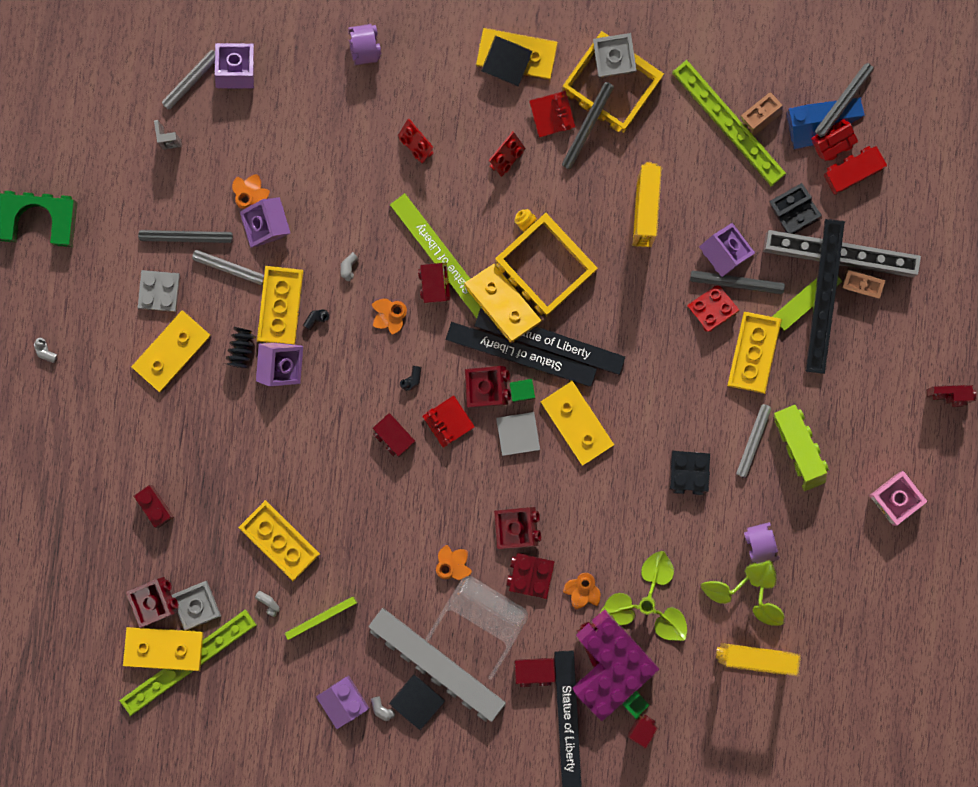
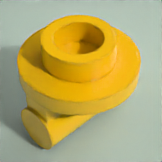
M525 209L520 210L516 214L514 221L524 232L537 218L530 210Z

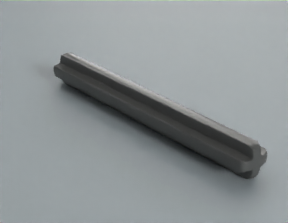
M869 63L863 65L817 127L815 133L819 137L827 134L873 72L874 67Z
M605 82L562 162L565 168L571 169L614 89L612 84Z
M140 230L138 238L140 241L232 243L233 233Z
M691 271L690 281L775 294H783L785 284L729 275L721 277L720 274Z

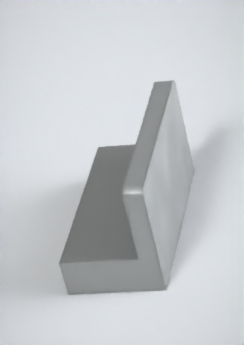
M154 120L157 143L163 150L182 147L181 139L176 132L165 134L162 124L158 120Z

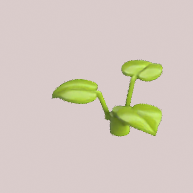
M659 551L647 558L641 570L643 579L652 581L648 597H644L639 605H632V599L627 594L616 593L609 597L601 612L605 609L614 617L619 625L629 624L635 619L634 608L640 609L644 614L656 613L660 615L654 625L656 633L666 640L684 641L687 635V623L682 612L676 608L669 607L663 614L655 609V600L651 598L655 583L665 585L671 581L674 575L672 562L664 551Z
M770 561L749 565L745 570L746 578L733 590H730L727 584L718 581L703 582L700 585L701 589L711 600L725 604L731 601V595L735 594L750 580L753 586H760L759 606L753 607L755 617L768 625L779 626L784 624L785 617L782 610L776 605L770 603L763 604L762 602L764 588H772L776 584V574Z

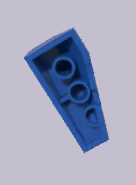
M861 97L853 98L834 124L843 119L852 124L864 117ZM837 101L808 104L787 110L786 116L794 150L813 146L811 138L817 135L815 130Z

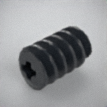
M233 327V330L238 333L231 335L236 341H230L229 343L234 348L227 350L232 356H226V360L230 363L225 364L245 369L249 366L244 361H250L246 354L252 353L248 347L254 346L250 339H256V336L252 334L253 331Z

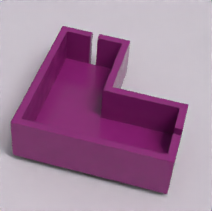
M605 609L592 620L598 628L596 631L588 623L576 634L580 642L600 663L572 687L576 695L601 722L659 670L653 660Z

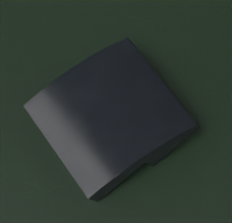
M495 36L481 72L519 86L533 51Z
M802 183L769 201L771 208L786 233L796 234L822 219L821 213Z
M413 674L389 704L416 728L421 730L445 700Z

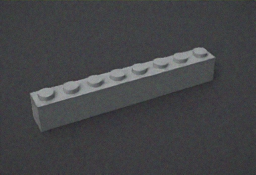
M768 230L765 236L763 252L819 261L822 239ZM842 242L839 265L914 278L918 275L921 256Z
M382 608L368 626L373 636L378 639L381 636L385 639V645L393 651L398 649L402 653L400 656L407 662L412 660L417 664L415 668L421 673L425 674L427 672L433 676L431 680L438 686H441V684L448 688L446 692L454 698L459 696L463 700L462 704L470 710L472 708L479 712L477 715L485 722L487 720L492 722L506 702L386 609Z

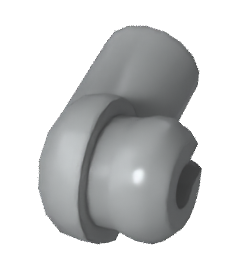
M353 252L341 263L340 275L346 281H351L354 278L352 265L359 260Z
M37 338L34 343L37 356L55 363L58 354L48 350L45 339Z
M257 592L255 599L269 607L267 614L275 617L280 610L277 603L264 592Z
M380 696L371 698L374 714L384 721H390V719L395 717L394 710L382 707Z

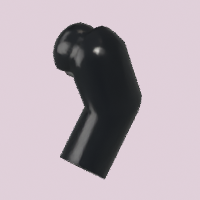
M325 309L313 310L303 323V326L311 330L316 322L328 321L330 314Z
M412 366L411 376L400 381V387L403 390L409 391L419 385L422 367Z

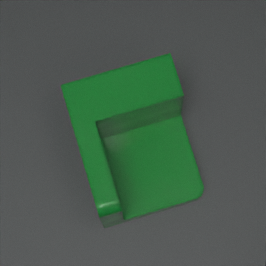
M532 379L510 382L512 403L535 399Z
M637 691L622 703L636 719L649 706Z

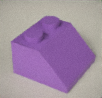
M215 43L216 88H254V44Z
M280 197L262 199L240 211L251 248L279 240L290 234Z
M733 223L712 235L699 246L704 256L708 258L721 277L755 254Z
M282 343L259 344L256 382L267 386L300 384L303 346Z
M349 675L316 696L336 729L369 709V706Z

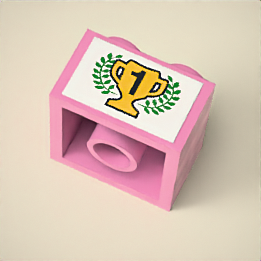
M904 471L898 472L869 495L893 526L900 524L927 502Z

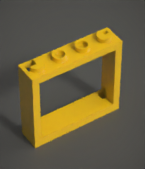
M601 31L597 38L608 37L609 35ZM594 44L590 46L562 86V90H566L567 97L571 100L573 98L580 102L579 105L587 111L591 109L594 103L571 88V86L595 54ZM635 53L636 69L651 78L653 82L624 123L602 109L598 119L609 122L611 124L610 127L617 132L622 131L624 133L664 76V73Z
M651 162L641 165L637 177L632 246L652 247L657 234L661 166Z
M544 213L495 258L497 263L495 266L502 274L506 272L510 277L508 279L515 288L519 286L523 291L521 292L522 296L528 302L532 300L536 305L534 306L535 310L541 316L545 314L546 317L598 269L547 213ZM542 224L587 270L548 307L504 260Z
M720 643V647H717L716 658L719 659L718 662L725 666L791 675L798 674L800 655L791 652Z

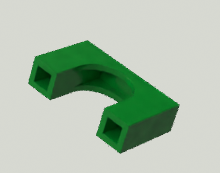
M4 191V194L0 193V241L16 243L18 223L21 215L30 208L42 207L47 209L52 217L50 243L54 246L73 247L77 202L71 196L61 195V198H53L51 194H42V197H39L29 192H23V195H15L16 192Z

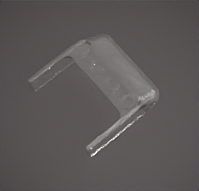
M466 576L456 587L425 640H430L448 610L458 613L505 642L506 648L488 677L492 680L525 625L528 613L525 608L476 578Z

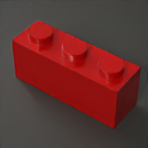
M867 146L860 150V155L856 157L850 155L843 159V164L837 166L835 163L826 168L827 172L823 176L834 195L887 167L877 146L873 148Z

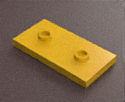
M483 28L476 66H483L495 36H498L533 51L523 75L551 79L558 42Z
M492 264L464 283L467 291L510 343L541 323V319L495 264Z
M265 266L257 342L296 344L304 270Z
M182 310L131 367L157 391L161 392L211 335Z
M749 312L743 313L728 387L766 394L782 322L781 318Z
M573 381L540 401L582 466L614 446V443Z
M266 500L238 527L293 582L320 555Z
M127 627L123 666L200 671L204 632Z

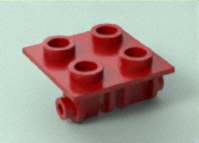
M566 90L529 100L539 137L575 128Z
M408 118L398 137L401 143L409 148L413 157L423 164L427 157L430 158L434 154L432 151L433 146Z
M513 131L489 159L491 163L489 167L494 171L496 170L501 177L511 169L512 164L517 158L521 157L525 149Z
M718 285L687 305L703 325L702 327L705 332H711L740 311Z
M454 395L422 416L443 448L475 427Z

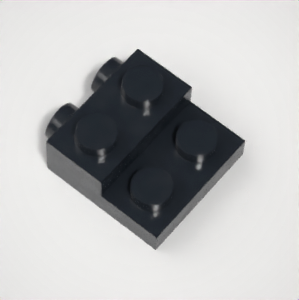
M672 451L669 489H673V493L685 494V490L693 491V495H704V492H709L710 453Z

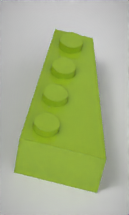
M792 405L774 413V421L783 442L788 444L786 448L789 457L796 461L794 462L795 471L804 480L802 487L805 492L826 483L829 468L826 461H822L819 456L821 451L818 444L813 443L811 439L813 434L810 427L805 426L803 422L805 417L802 410H798L796 405Z

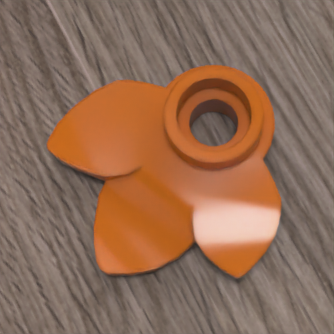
M258 174L250 176L245 181L240 177H236L232 184V190L236 194L235 202L241 209H246L262 199H267L270 194L268 189L261 188V180ZM243 197H248L247 203L242 202Z
M386 298L372 303V307L378 312L373 321V326L379 329L388 327L392 335L400 331L403 326L402 319L407 314L405 304L401 301L391 302ZM397 307L401 309L399 314L394 313V309Z
M448 545L441 548L438 553L439 563L436 566L437 575L441 579L453 577L461 580L468 577L472 573V570L464 565L468 557V551L458 549L452 552ZM444 566L449 567V572L446 574L442 572V567Z
M582 573L577 579L567 581L563 588V593L572 595L571 603L575 609L584 607L588 602L595 606L600 602V590L595 586V578L589 573ZM587 580L589 584L584 586L582 581Z

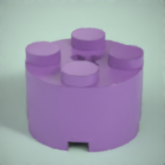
M367 24L349 27L348 35L351 34L349 43L354 65L378 62L381 49L380 44H376V37L378 36L376 25Z
M770 522L747 528L748 532H744L747 544H751L753 549L749 551L753 563L760 564L766 561L780 560L779 556L775 557L778 549L773 531H768L767 528L771 526Z

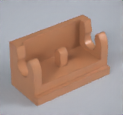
M770 92L741 115L744 126L747 125L749 127L750 133L755 136L783 113V105Z
M846 268L842 288L880 299L885 280Z

